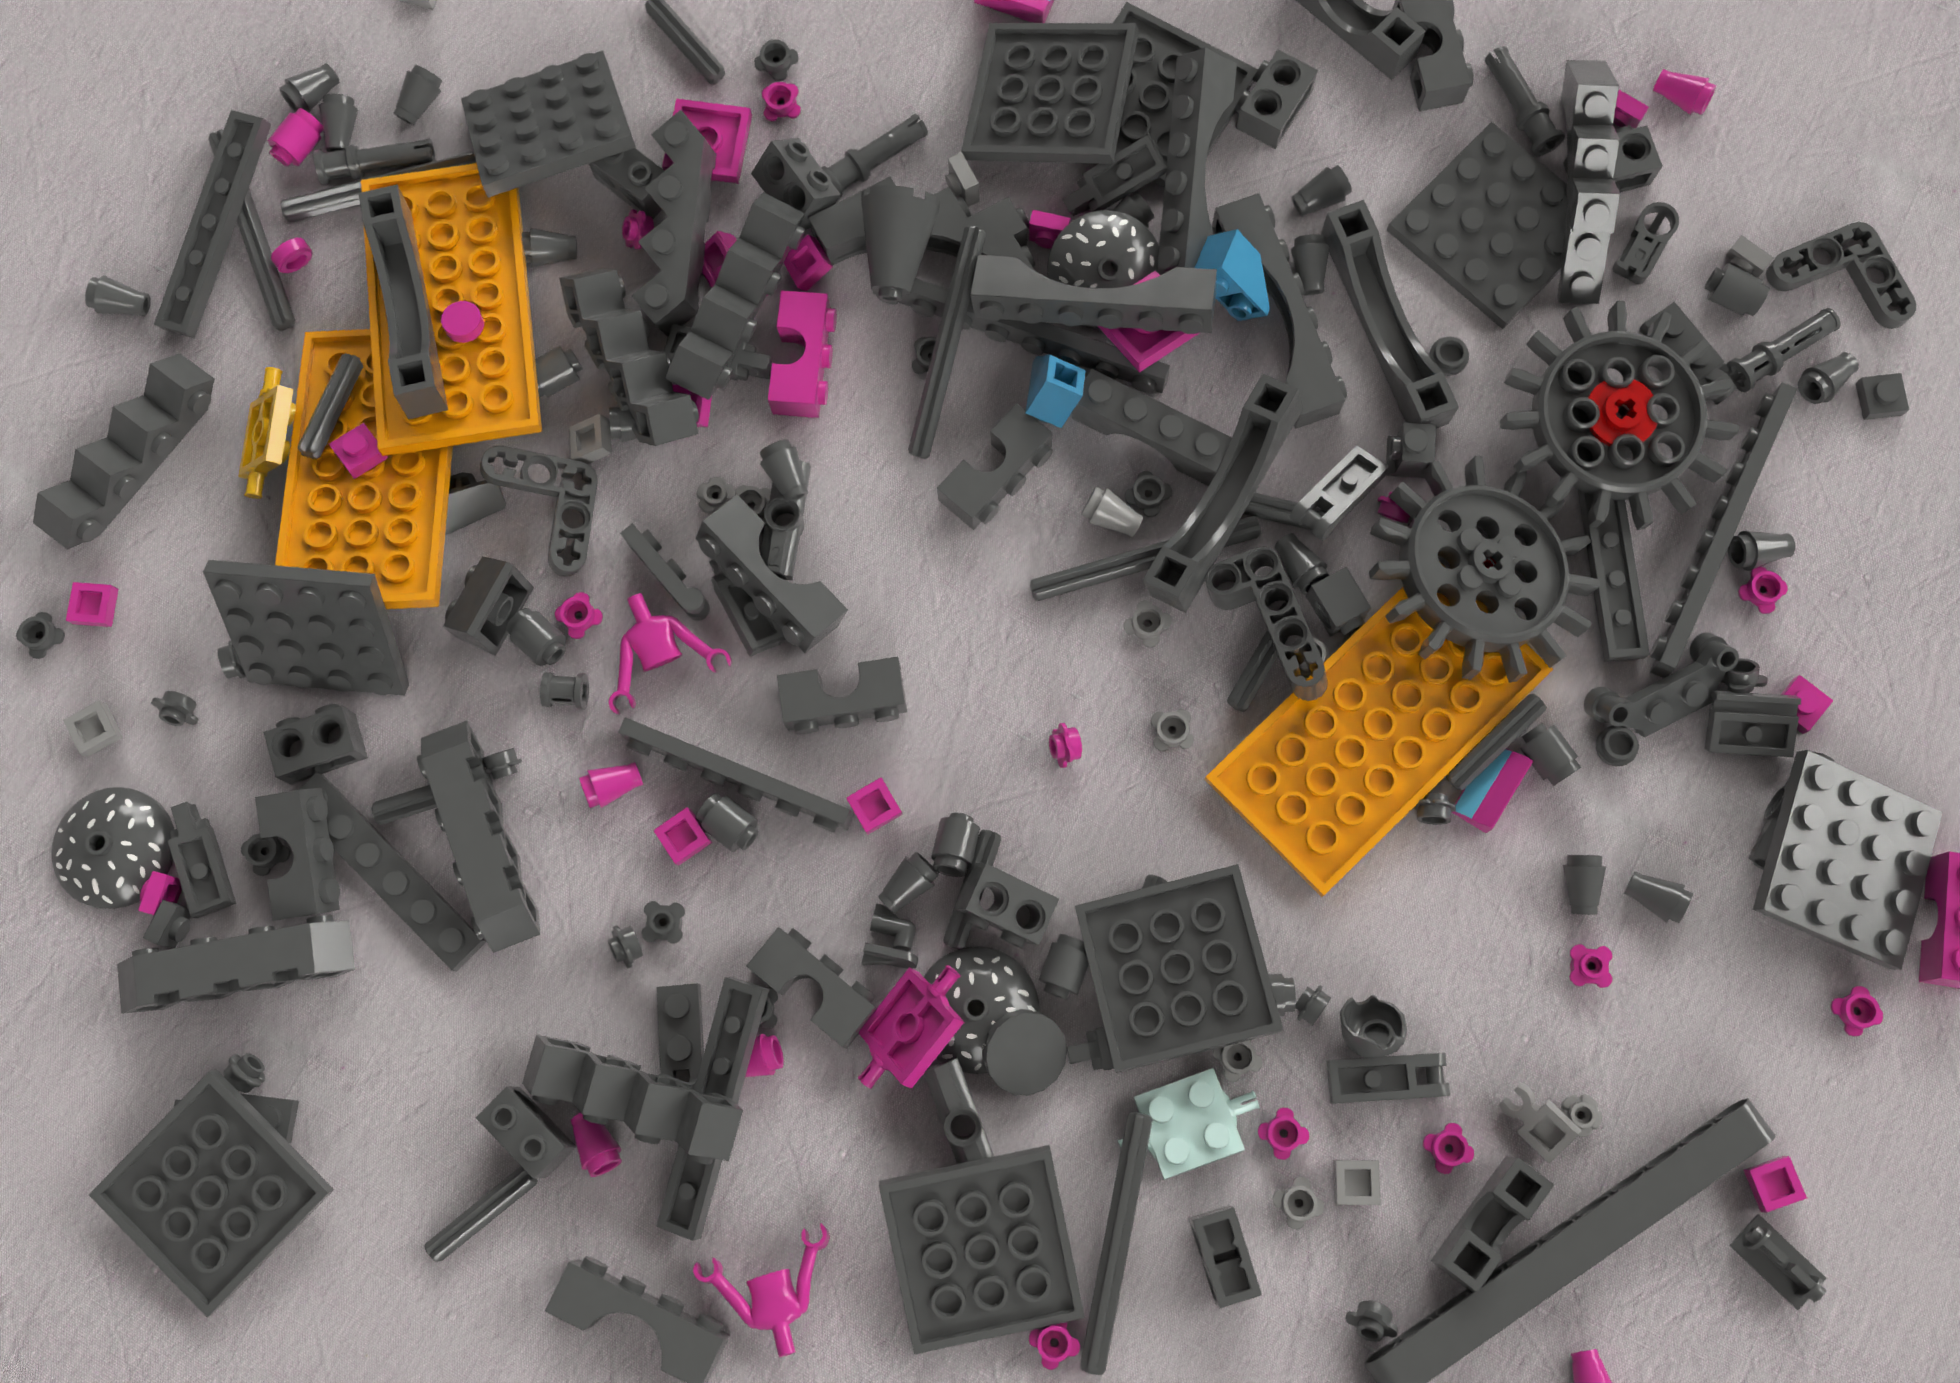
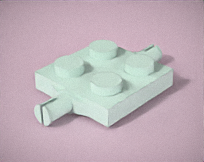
M1214 1068L1135 1096L1134 1101L1138 1112L1147 1114L1153 1119L1148 1151L1157 1160L1163 1179L1172 1178L1243 1152L1245 1148L1237 1130L1236 1116L1260 1108L1258 1100L1241 1105L1256 1098L1254 1091L1230 1100L1221 1089ZM1123 1139L1118 1140L1120 1148L1122 1146Z

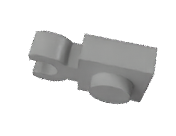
M1520 1083L1514 1091L1522 1098L1523 1105L1516 1106L1506 1097L1499 1106L1507 1116L1515 1119L1519 1118L1524 1122L1517 1133L1550 1164L1579 1136L1582 1130L1550 1100L1540 1107L1535 1102V1095L1532 1089L1526 1084Z

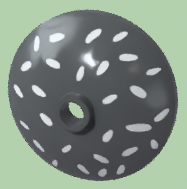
M1110 210L1087 213L1068 224L1056 238L1049 253L1047 278L1070 286L1091 289L1119 288L1134 285L1155 270L1157 271L1159 245L1149 229L1130 215ZM1106 261L1112 262L1116 267L1113 276H1107L1103 273L1102 266ZM1083 325L1093 329H1100L1098 326Z
M106 788L83 797L64 815L54 835L52 864L59 883L74 899L96 908L117 909L139 902L142 886L150 879L152 871L167 875L173 863V857L167 841L171 839L170 831L174 830L170 816L154 798L130 788ZM104 837V847L97 850L96 844L98 840Z
M968 947L951 952L939 959L927 971L924 978L933 984L946 965L951 966L961 975L946 993V998L950 1007L959 1015L964 1023L936 1059L942 1063L958 1057L964 1073L984 1074L987 1072L983 1062L982 1051L983 1045H986V1040L989 1037L988 1032L992 1025L1005 1014L1016 1010L1027 1009L1039 1012V999L1031 977L1012 957L991 948ZM978 1000L984 1004V1011L980 1016L969 1014L968 1006L972 1001Z

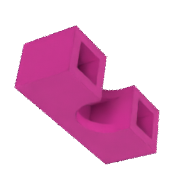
M781 290L777 319V330L781 342L799 344L805 348L802 357L794 363H772L768 403L773 415L819 418L820 405L827 404L828 382L823 381L824 369L831 368L833 356L832 345H827L829 332H835L837 311L831 308L828 294Z
M1949 851L1931 857L1925 878L1924 899L1936 901L1938 919L1932 936L1921 940L1919 982L1960 989V853Z

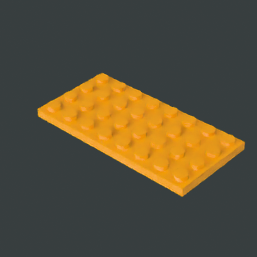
M477 163L361 180V192L398 185L411 211L448 405L447 411L408 419L394 396L388 364L390 341L386 309L375 261L364 227L377 446L381 455L388 456L542 432L526 258L522 243L523 227L519 187L488 198L481 183ZM468 301L478 307L484 319V328L476 339L460 343L453 341L447 336L441 324V316L443 311L454 302Z
M370 329L305 332L275 565L375 574L386 609L439 607L453 446L388 455V459L353 479L329 444L362 423L366 425L377 440ZM347 353L360 358L363 368L321 457L316 460L304 457L297 446L341 355Z
M1402 587L1324 662L1328 685L1321 697L1316 700L1307 701L1298 698L1292 693L1230 752L1204 780L1323 897L1418 804L1419 800H1422L1554 670L1552 667L1549 668L1527 644L1520 647L1527 674L1516 682L1509 683L1499 652H1484L1481 672L1471 680L1462 678L1465 647L1445 639L1440 649L1424 659L1418 654L1423 641L1430 635L1433 629L1419 614L1414 612L1404 620L1389 623L1385 616L1399 601L1408 598ZM1437 593L1439 601L1446 606H1450L1448 599L1444 595ZM1476 600L1478 608L1488 613L1486 605ZM1310 675L1306 681L1313 679V677Z

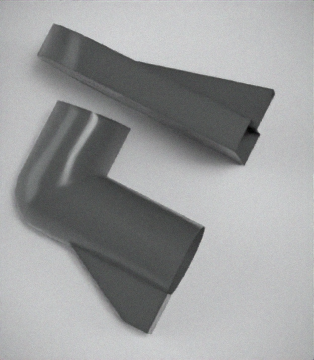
M876 903L870 931L895 936L893 948L865 942L862 965L886 964L906 969L909 967L912 969L916 968L919 958L909 952L912 949L916 932L915 925L909 920L898 918L884 905Z

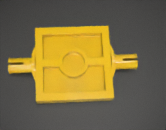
M275 367L265 368L263 388L260 389L259 397L250 403L238 477L247 479L244 496L251 499H261L263 497L265 477H267L268 472L286 461L290 450V442L286 440L287 427L292 424L296 412L295 403H291L294 389L280 385L283 371Z

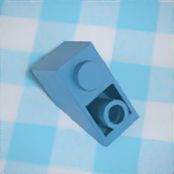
M1238 229L1208 236L1194 268L1217 269L1216 299L1237 321L1268 316L1270 306L1260 253Z
M1052 355L1035 357L1032 363L1026 414L1062 428L1083 396L1086 370Z

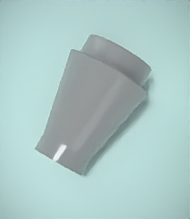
M1095 487L1081 514L1089 519L1088 523L1125 533L1131 537L1136 533L1144 517L1135 512L1108 488L1104 491L1098 487Z

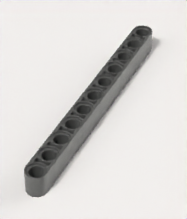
M1748 1098L1732 1104L1494 1269L1478 1293L1468 1289L1464 1290L1376 1351L1364 1362V1365L1376 1383L1429 1382L1772 1142L1776 1135Z

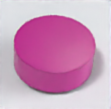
M293 238L279 245L273 251L271 260L281 273H292L304 267L311 260L313 252L303 238Z
M458 301L450 304L443 311L441 324L450 339L464 343L476 339L481 334L484 328V319L476 305L468 301Z

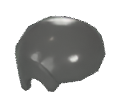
M1371 995L1362 1002H1356L1351 997L1340 1011L1343 1040L1351 1051L1364 1058L1388 1056L1397 1052L1405 1042L1407 1036L1405 1016L1392 1003L1379 1000L1375 995Z

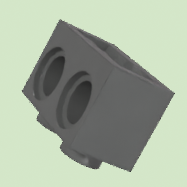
M1277 50L1270 62L1264 60L1260 65L1254 78L1256 85L1252 91L1245 90L1241 95L1235 111L1239 113L1236 129L1276 149L1311 94L1318 70ZM1276 81H1285L1289 83V85H1281L1278 84ZM1265 110L1271 113V115H1261L1257 111Z
M1648 125L1632 129L1630 126L1617 129L1616 133L1620 141L1613 179L1619 192L1651 185L1663 165ZM1624 153L1633 156L1635 160L1626 157ZM1567 155L1566 158H1565V160H1564V162H1563V165H1564V167H1565V170H1566V173H1567V176H1568V155Z
M799 138L771 140L751 172V175L766 194L805 213L800 225L805 229L811 228L809 217L835 205L841 196L828 174L821 169L810 154L808 147Z
M636 148L589 163L595 179L635 210L644 211L645 215L651 216L652 219L662 211L645 187L662 174L664 170Z
M338 704L322 706L315 710V715L303 719L293 717L281 720L276 724L277 728L263 732L275 777L288 784L309 779L316 772L323 774L368 758L356 714ZM340 726L341 734L335 742L329 743V733L335 727ZM297 740H301L302 746L300 751L295 756L290 757L292 744Z
M974 863L954 909L966 914L964 922L984 931L990 925L1002 931L1000 939L1023 948L1025 943L1040 944L1059 898L987 863ZM988 887L994 894V902L989 909L984 910L980 905L979 897L981 892ZM1025 905L1029 909L1030 919L1024 927H1020L1016 920V914L1018 909Z
M506 1086L476 1117L533 1179L547 1178L577 1147L520 1087Z
M1228 1205L1189 1217L1188 1219L1215 1304L1219 1308H1223L1261 1296L1262 1293L1235 1208Z

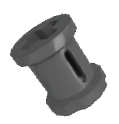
M551 672L543 673L540 684L542 707L563 704L575 705L577 709L586 708L589 697V680L586 673H579L577 677L554 676Z

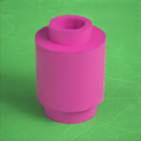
M299 108L295 113L290 112L267 140L268 144L272 147L269 153L284 166L288 167L290 164L300 166L322 139L320 135L323 131L322 124L304 109Z

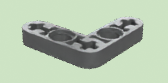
M1864 222L1851 223L1788 249L1777 255L1766 270L1767 281L1773 288L1779 291H1790L1846 268L1874 319L1885 328H1899L1916 312L1917 304L1915 298L1875 229ZM1851 238L1854 241L1861 239V241L1863 242L1862 246H1860L1859 244H1855L1850 247H1847V249L1843 252L1842 247L1845 246ZM1819 248L1827 251L1831 256V264L1823 265L1816 262L1812 255L1813 250ZM1801 261L1802 267L1798 268L1792 276L1789 273H1781L1780 269L1782 266L1785 269H1790L1797 266ZM1869 267L1880 269L1885 277L1884 283L1878 284L1870 281L1867 277L1866 269ZM1887 288L1891 289V292L1889 294L1888 292H1886L1882 296L1879 295L1883 293ZM1891 305L1893 307L1898 305L1902 311L1900 313L1898 311L1890 312L1887 306Z
M507 446L490 447L484 452L480 462V473L488 483L557 497L548 551V563L551 569L559 575L571 576L576 574L582 568L587 558L598 483L595 470L589 464L581 461ZM496 457L503 458V465L516 468L518 460L524 461L520 470V479L514 478L517 471L515 469L504 468L502 474L494 473V466L488 464V462L493 463ZM533 464L544 465L550 473L549 480L544 483L534 482L528 475V468ZM558 468L564 470L561 474L563 478L572 479L575 473L582 474V480L588 482V484H584L581 490L575 489L573 481L562 479L559 487L554 486L558 476ZM568 509L579 511L583 516V525L577 529L567 527L562 520V513ZM567 538H581V541L575 539L571 547V555L577 557V560H573L569 566L564 565L563 558L557 556V554L563 552L566 547Z

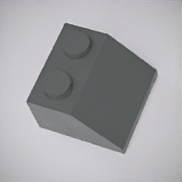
M482 556L479 563L472 566L468 571L464 581L465 588L458 600L452 601L447 608L443 627L455 637L496 656L508 635L506 627L509 620L518 611L522 610L534 587L513 564Z

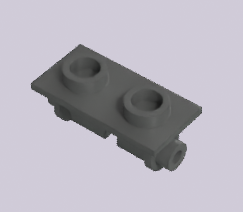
M1759 1214L1754 1217L1729 1245L1796 1310H1799L1809 1298L1813 1302H1817L1825 1295L1826 1289L1822 1286V1283L1827 1278Z

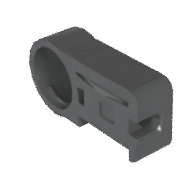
M1655 202L1645 207L1636 220L1635 227L1630 234V241L1619 260L1617 259L1612 267L1616 274L1636 284L1645 282L1669 239L1678 228L1679 215L1675 208L1664 202ZM1649 213H1658L1649 230H1647L1644 226L1645 216ZM1666 217L1670 223V231L1664 235H1655L1663 219Z

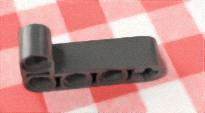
M1256 547L1212 565L1206 573L1205 581L1214 605L1223 610H1232L1256 601L1293 693L1298 698L1307 701L1316 700L1321 697L1328 685L1324 663L1276 551L1270 547ZM1268 566L1273 568L1267 575L1259 576L1255 574L1261 567ZM1231 581L1235 583L1229 590H1217V587L1223 582ZM1281 600L1288 603L1282 610L1274 611L1269 609V606L1275 601ZM1292 635L1303 638L1295 646L1283 644V641ZM1306 662L1308 671L1313 679L1305 680L1301 674L1299 664Z

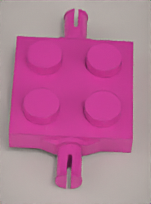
M946 965L937 979L931 984L918 971L909 967L864 1024L858 1034L868 1044L873 1058L861 1075L858 1076V1080L864 1086L872 1089L885 1070H888L901 1085L912 1089L963 1025L964 1021L950 1007L946 998V993L957 979L961 977L954 968Z

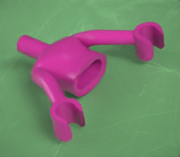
M642 593L633 595L627 601L637 623L627 630L621 639L617 691L609 698V707L614 713L620 715L616 707V701L619 697L626 696L630 706L633 709L635 708V698L629 693L633 650L639 657L644 672L682 657V653L676 644L674 633L682 642L704 657L707 666L714 673H716V669L712 661L716 655H724L730 667L732 666V658L723 649H712L674 616H651Z
M821 1223L822 1238L819 1242L810 1243L809 1234L805 1228L801 1233V1239L806 1246L797 1278L796 1291L793 1287L790 1269L775 1271L748 1280L746 1283L751 1294L752 1310L743 1296L722 1275L723 1266L719 1260L712 1257L714 1271L709 1277L703 1276L700 1263L696 1262L693 1267L695 1277L701 1282L714 1285L745 1324L753 1329L773 1331L779 1357L796 1353L789 1324L808 1310L811 1278L818 1250L825 1248L830 1240L828 1229Z

